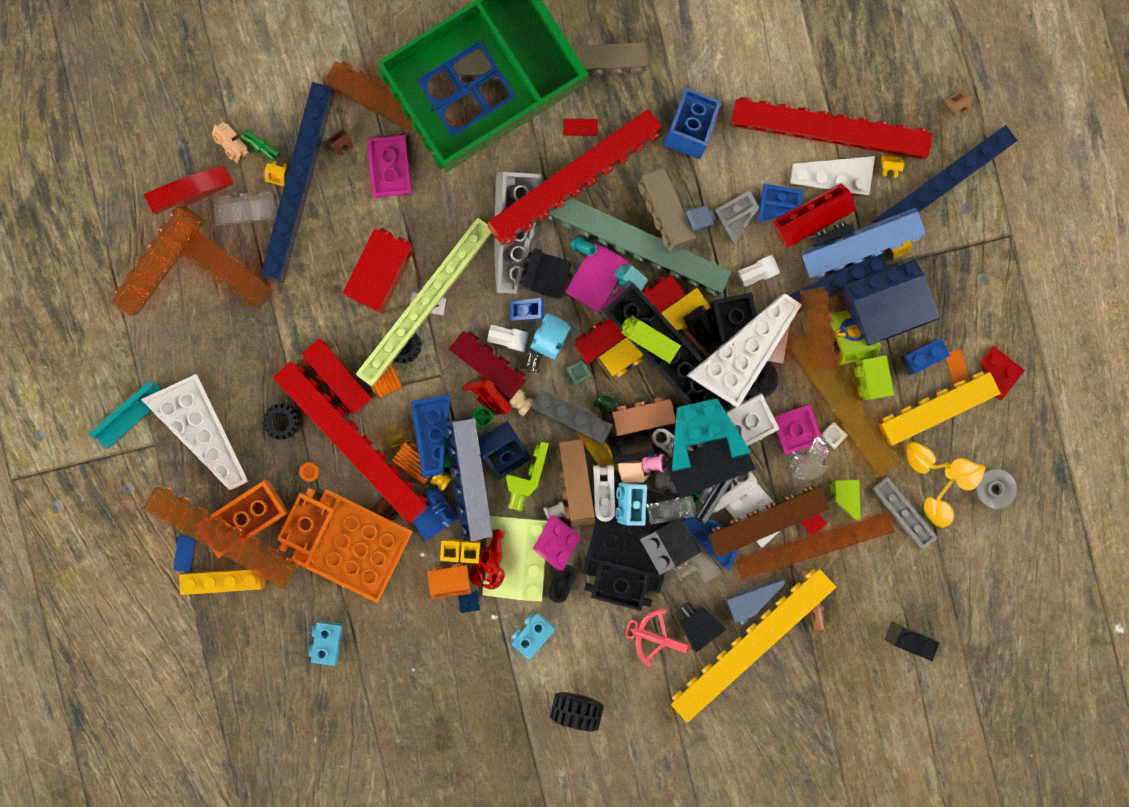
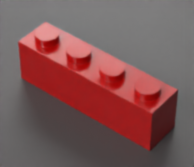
M840 183L775 219L772 223L779 240L786 248H789L803 239L814 235L821 229L832 225L839 219L847 217L857 209L850 190Z
M319 338L301 353L304 356L303 362L308 368L311 369L313 367L316 370L317 374L315 376L322 384L325 382L330 387L328 391L335 399L340 398L343 402L341 406L348 414L352 412L356 415L374 400L323 339Z

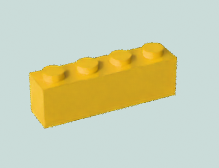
M264 567L189 572L179 575L180 595L259 590L266 587Z

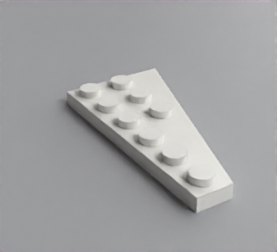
M197 374L141 399L229 490L249 482Z

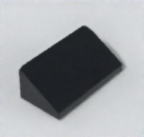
M703 305L684 317L683 320L700 345L717 341L716 327Z

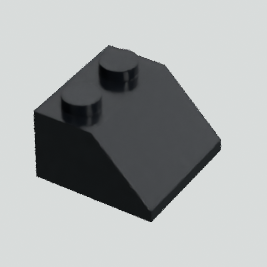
M682 517L651 531L640 539L660 575L701 552Z

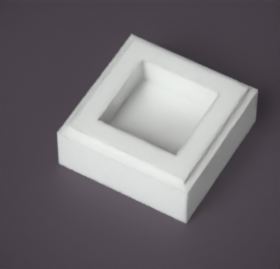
M834 421L821 433L822 439L833 449L848 436Z

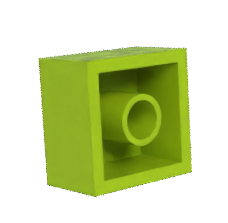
M887 355L855 362L856 366H853L854 375L859 379L857 391L863 401L894 395Z

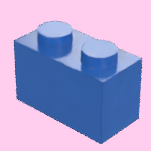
M939 338L900 358L909 375H912L949 357L950 354L942 338Z

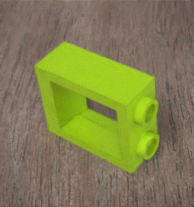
M631 316L630 319L627 318L621 327L623 335L668 363H671L681 347L675 341L634 316Z

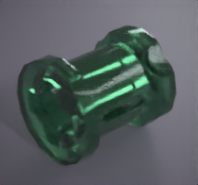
M599 391L593 408L599 407L608 411V414H611L617 398L603 395Z

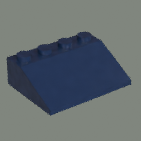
M916 260L846 284L840 297L868 346L940 319L925 274Z

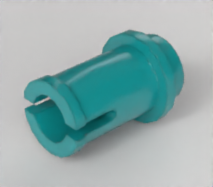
M575 237L571 241V248L575 252L580 251L588 256H593L597 251L595 244L585 241L582 237Z

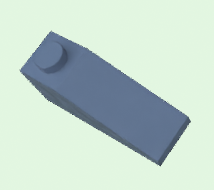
M780 578L725 598L733 621L735 623L739 622V624L751 621L750 618L754 617L784 586V579Z

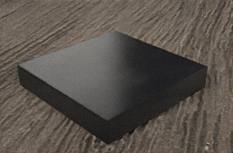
M647 430L608 438L614 464L654 455Z

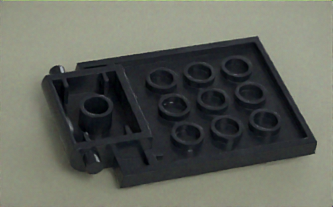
M614 481L615 515L613 519L606 522L596 517L582 574L595 577L594 584L586 583L584 590L592 592L591 599L642 611L643 606L651 607L652 599L645 598L646 591L660 593L665 573L661 575L658 573L640 539L651 531L679 518L684 499L647 490L645 525H624L618 523L616 518V509L618 508L616 492L619 482Z

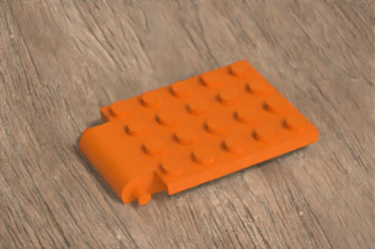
M308 487L306 493L299 492L277 537V540L281 542L278 549L286 552L288 546L295 548L296 550L291 558L292 562L378 604L413 531L327 488L320 501L313 498L315 490Z

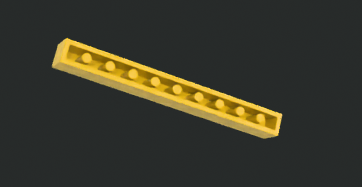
M813 568L805 575L807 579L802 584L796 583L790 589L792 593L787 598L782 596L775 603L777 605L772 611L768 609L761 615L762 620L757 625L755 623L751 624L745 630L747 634L743 638L738 636L731 643L733 647L730 650L726 651L724 649L717 655L716 658L718 660L713 665L709 663L701 670L703 674L698 679L693 677L686 684L688 688L685 691L679 690L672 697L674 701H672L671 706L687 723L836 588L819 568L817 570Z

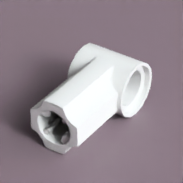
M773 255L757 261L756 264L738 271L740 281L744 287L780 274Z
M491 325L487 342L506 346L508 349L525 352L529 333Z

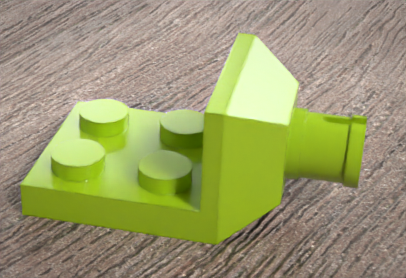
M541 441L540 445L536 444L533 455L537 457L536 463L531 464L528 476L532 477L531 480L507 474V485L509 492H511L508 508L523 511L526 497H529L538 487L549 443Z

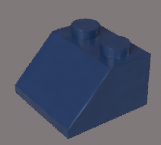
M508 421L478 439L480 454L498 480L532 459Z

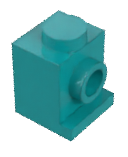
M623 264L615 271V277L620 280L619 285L621 286L630 280L642 290L648 281L632 265Z

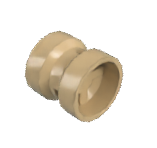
M519 389L510 400L509 405L512 408L518 409V413L524 417L532 407L534 400L526 398L524 392Z

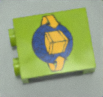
M847 310L841 312L833 311L826 315L822 327L823 329L830 327L840 348L837 357L839 365L877 356L881 348L880 342L868 346Z

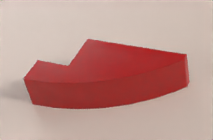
M221 166L178 179L147 192L144 196L152 213L157 215L174 206L181 210L234 183L226 167Z

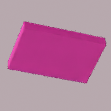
M407 135L367 138L372 198L412 195Z
M594 242L597 246L596 253L593 256H586L565 294L599 313L600 307L606 302L619 280L615 277V271L619 266L628 264L629 261L599 243Z

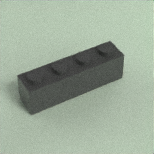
M541 389L531 407L532 411L603 446L612 430V424Z

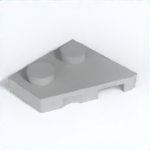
M749 190L714 210L733 244L738 240L759 209V206Z

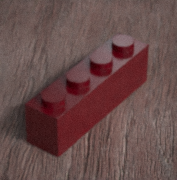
M463 330L449 350L485 379L494 383L495 387L512 399L525 384V374L518 368L515 370L511 369L508 366L510 363L503 356L496 357L493 354V348L486 343L482 346L477 342L479 337L471 331L466 333Z

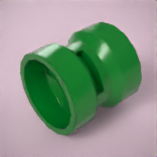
M484 407L476 409L472 416L479 427H487L493 421L492 412Z

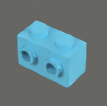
M619 482L616 492L618 499V508L616 509L617 522L624 525H645L647 485L635 482Z
M539 612L535 615L531 613L524 621L526 626L522 630L518 628L511 637L513 639L511 645L528 660L533 657L556 630V627Z
M320 620L317 622V625H313L312 637H315L314 645H310L309 657H312L311 663L335 666L338 663L343 631L342 623Z

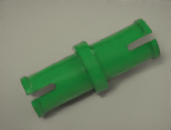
M249 129L243 132L245 135H241V140L252 146L256 153L260 152L271 162L276 161V156L279 157L280 152L267 144V140L259 138Z

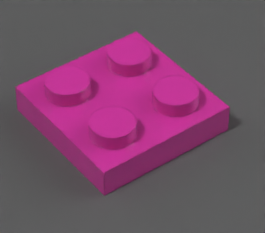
M810 404L774 416L779 430L776 432L784 455L823 442Z
M551 515L533 550L554 568L563 571L580 536L557 516Z

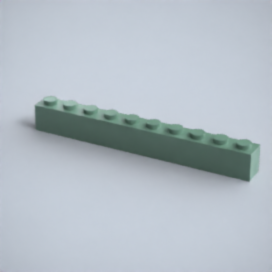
M572 198L566 200V204L559 210L554 209L549 212L550 215L546 218L552 222L554 219L561 222L560 225L566 229L571 230L575 228L579 230L578 234L586 238L592 236L601 245L608 246L610 244L615 247V251L625 255L627 252L634 255L633 259L643 263L645 260L651 263V267L658 271H662V269L669 271V275H672L673 278L680 279L682 277L688 280L687 284L693 287L706 288L705 292L713 296L722 294L732 272L684 249L670 253L668 247L664 246L662 239Z

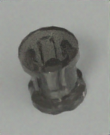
M526 350L527 358L522 369L539 373L538 367L543 354Z

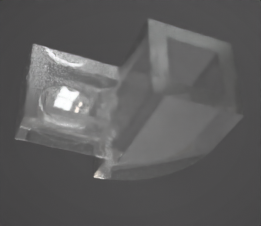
M815 437L808 454L793 452L787 466L792 478L814 480L826 472L829 466L824 458L828 455V446L823 438Z
M693 496L647 504L650 524L669 522L679 517L688 518L696 516Z
M702 552L689 559L691 562H684L677 566V570L674 572L677 578L681 580L696 570L704 583L722 573L716 562L709 555Z

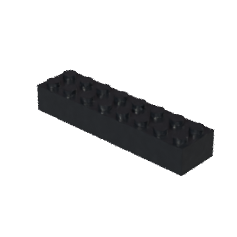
M628 280L600 307L621 332L623 331L621 327L624 321L634 316L681 345L671 363H668L627 338L688 405L718 399L725 411L733 406L687 376L704 361L703 358L632 281Z

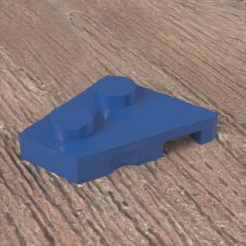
M764 184L757 222L761 223L781 217L801 206L803 190Z

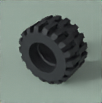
M558 692L555 693L550 719L569 728L588 732L598 731L604 705L586 696Z

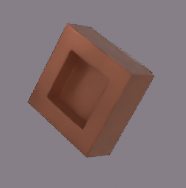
M344 129L327 140L334 151L341 156L344 155L342 151L343 145H348L350 149L353 148L351 139Z

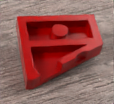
M992 346L980 361L983 370L986 373H991L1001 393L996 396L1000 401L1003 400L1025 371L995 346Z
M488 379L468 382L462 387L466 393L468 390H471L479 397L476 400L496 415L508 414L512 409L507 399L498 392L494 383Z

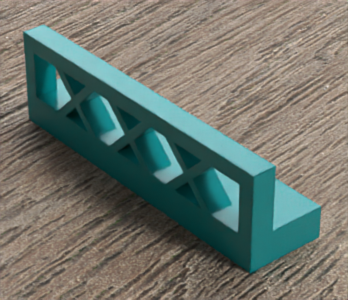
M148 381L89 433L90 437L98 439L106 449H109L152 411L141 399L162 390L160 386L154 381Z

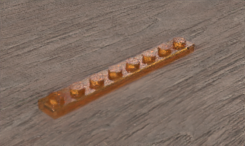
M884 513L735 560L741 580L887 535L894 531L888 513Z

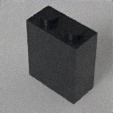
M891 622L884 639L898 648L933 661L940 642L895 622Z

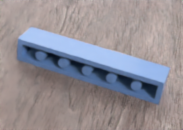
M913 208L801 251V255L810 278H820L826 275L827 271H838L843 269L848 263L856 264L863 261L864 257L869 255L878 256L883 253V250L890 247L891 249L901 247L902 243L906 241H917L926 232L917 209Z

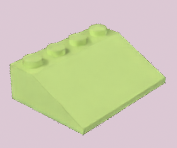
M490 516L492 530L499 529L505 534V537L501 539V551L503 554L500 562V567L504 570L505 577L503 583L495 590H488L483 587V595L542 602L545 559L536 553L533 547L548 520ZM493 537L487 538L486 547H488ZM488 581L483 582L484 585L490 583Z

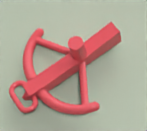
M666 609L650 612L643 618L640 625L633 619L627 625L625 635L628 639L636 637L635 644L638 656L648 667L652 666L649 660L664 646L683 653L690 651L691 644L676 640L673 636L667 637L662 615L667 613ZM656 615L659 616L663 635L645 629L647 622ZM632 622L636 624L634 629H630ZM629 629L633 633V636L628 635ZM642 638L660 644L647 658L642 651Z

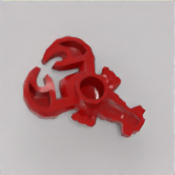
M499 529L492 530L493 538L488 547H482L479 553V564L475 563L470 570L471 582L488 590L498 588L503 583L505 577L504 570L500 567L503 554L501 551V539L505 537V534ZM481 580L488 581L490 583L484 585L481 582Z

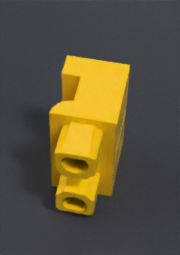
M444 539L441 541L440 561L459 562L460 560V562L479 564L480 541L470 542L459 539Z

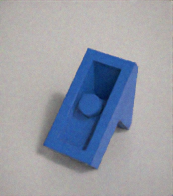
M544 298L510 301V321H542L544 319Z

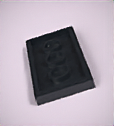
M727 438L687 452L691 465L690 468L673 472V458L665 461L679 499L755 470L750 454L732 458Z

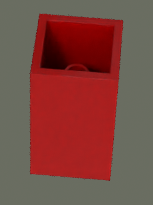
M374 228L342 294L383 314L414 253L410 241L400 236L396 239L390 231L384 228H380V230Z

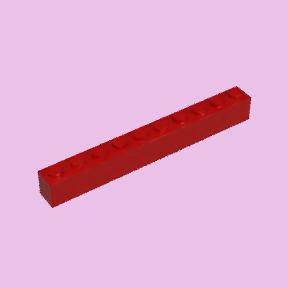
M740 97L735 100L730 126L922 160L929 157L933 134L927 132L925 128L908 129L907 125L896 124V126H891L885 121L873 123L868 122L869 119L858 117L857 119H850L845 114L833 116L829 115L827 111L810 112V109L804 107L792 109L787 104L775 106L771 105L769 101L752 102L747 97Z
M649 109L645 110L489 220V230L502 246L506 243L508 245L513 243L518 238V234L528 232L534 227L533 224L538 220L543 221L549 217V212L562 208L566 204V200L579 196L582 193L581 190L586 186L588 188L593 186L598 181L597 178L610 174L614 170V166L618 163L619 165L624 164L632 153L638 154L645 148L644 145L649 141L651 143L655 142L661 136V124Z
M291 361L288 362L273 379L408 524H412L428 508L426 504L428 500L420 492L418 494L412 489L414 485L407 478L403 480L399 476L400 470L393 463L389 465L385 461L386 455L380 449L376 451L371 446L373 444L372 440L366 434L362 436L358 432L360 429L353 420L349 422L344 417L346 415L344 410L340 406L335 407L331 403L333 399L325 391L322 393L317 388L319 384L312 377L308 378L304 374L306 370L298 362L296 364Z

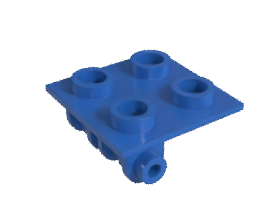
M437 486L423 495L428 500L426 502L428 508L413 522L425 541L459 519Z

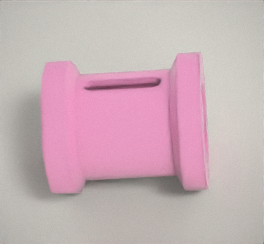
M660 454L659 456L644 457L642 459L644 472L649 473L654 470L666 472V455Z

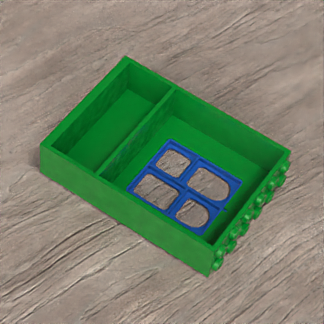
M475 0L377 62L380 67L377 71L386 85L390 83L391 86L388 88L396 102H402L399 104L407 119L412 118L410 123L418 136L422 134L423 138L421 140L429 153L433 151L434 155H432L434 162L439 170L443 168L446 173L585 86L589 80V73L542 0ZM481 49L492 68L470 83L463 84L453 69V64L473 51ZM445 71L455 85L456 91L443 99L433 98L428 92L429 80L438 73ZM499 77L508 90L509 97L491 107L482 96L479 87L490 79ZM472 94L482 109V114L463 126L454 127L450 125L445 118L446 109L463 96Z

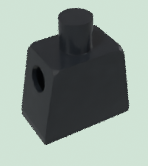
M688 601L679 608L685 616L679 623L696 653L726 631V628L702 605L694 609Z

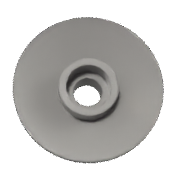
M992 469L984 473L983 479L976 487L978 498L985 506L1001 509L1013 502L1017 493V485L1012 475L1001 469ZM993 485H996L998 488L995 493L992 491Z

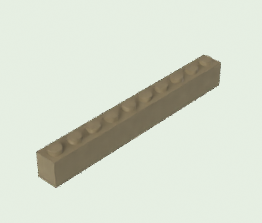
M646 42L571 46L587 72L591 73L592 76H601L603 73L611 72V75H621L623 72L631 71V74H641L647 68ZM482 50L473 51L453 64V69L462 82L468 79L473 81L492 68ZM499 77L492 78L493 81H501Z

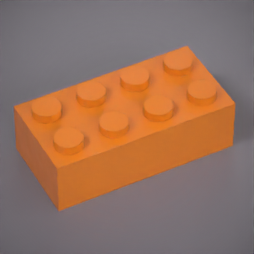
M264 480L196 525L217 558H221L288 515L289 511L270 481Z

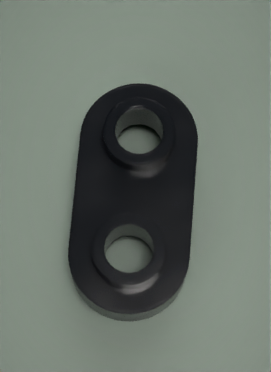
M569 564L565 565L563 571L556 570L549 587V598L555 603H561L567 599L574 582L576 572L573 566ZM564 570L569 571L570 574L568 577L562 576V572ZM556 589L562 590L560 596L555 595L554 591Z

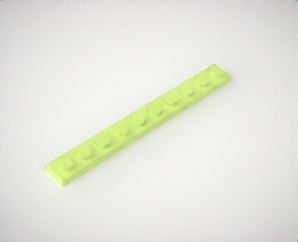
M479 218L475 220L358 370L356 375L372 387L377 383L491 236L492 232L489 230L488 224Z

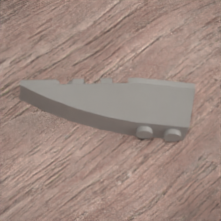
M497 172L495 216L541 184L542 174ZM534 227L526 233L521 232L518 234V238L509 245L506 243L502 246L494 236L496 293H517L525 258L528 256L530 241L535 232Z

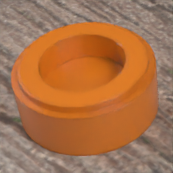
M306 462L300 467L299 475L302 480L313 482L318 479L320 469L317 464Z

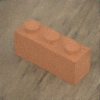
M666 397L654 399L655 403L651 404L642 401L634 403L635 407L627 409V405L616 407V412H612L616 435L619 436L676 423L671 399L666 400Z

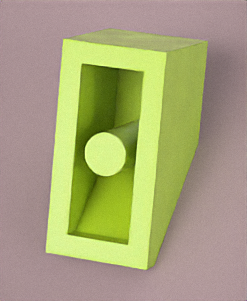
M857 479L832 480V484L829 485V495L832 496L833 501L852 519L861 520L860 481Z

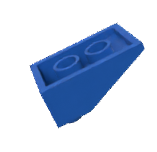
M685 87L663 145L701 159L707 147L722 101Z

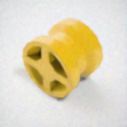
M444 469L443 474L433 476L430 483L437 485L439 490L443 492L453 477L451 474H447Z

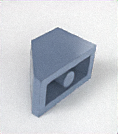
M707 206L685 212L694 234L714 225V213L711 209L708 210Z

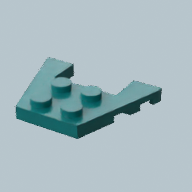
M718 399L677 407L672 463L673 472L691 467L686 447L727 438L732 458L751 453Z

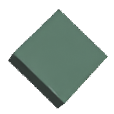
M583 359L566 368L575 386L592 377Z

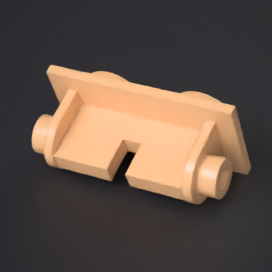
M222 122L218 126L214 125L213 139L217 144L222 145L228 158L233 159L238 164L240 156L244 158L249 154L248 148L240 138L235 141L232 140L237 134L229 124Z

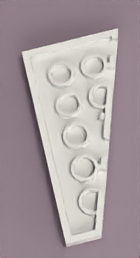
M782 294L687 376L738 408L802 304L787 294Z

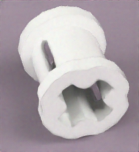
M559 501V504L550 508H543L548 520L551 515H555L558 518H566L565 507L562 501Z

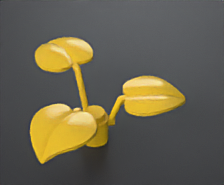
M913 441L907 442V459L915 471L925 474L930 471V468L939 469L945 467V475L950 481L938 495L937 499L928 497L924 503V511L927 518L937 527L944 528L953 522L954 510L949 503L941 501L943 495L956 479L960 488L964 490L975 489L983 479L986 466L976 464L965 458H957L952 463L945 462L944 464L934 465L936 456L928 447Z

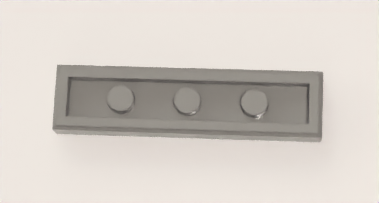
M888 476L871 488L921 550H924L938 539L937 535Z

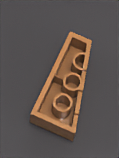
M583 439L559 442V449H556L557 461L561 460L563 467L559 468L560 480H565L562 494L563 500H568V507H565L566 519L571 520L572 528L595 525Z

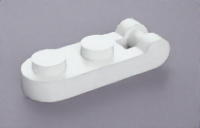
M607 465V467L593 466L595 514L601 521H610L615 515L613 465ZM600 475H608V481H600Z

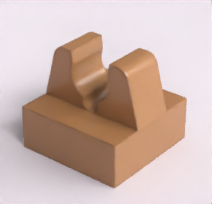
M963 90L945 99L947 107L959 117L962 116L960 110L964 108L968 112L971 111V103L974 102L972 95Z

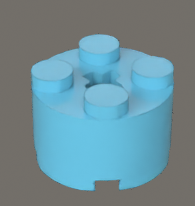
M547 313L542 321L541 328H538L533 338L534 340L530 348L555 360L573 325Z

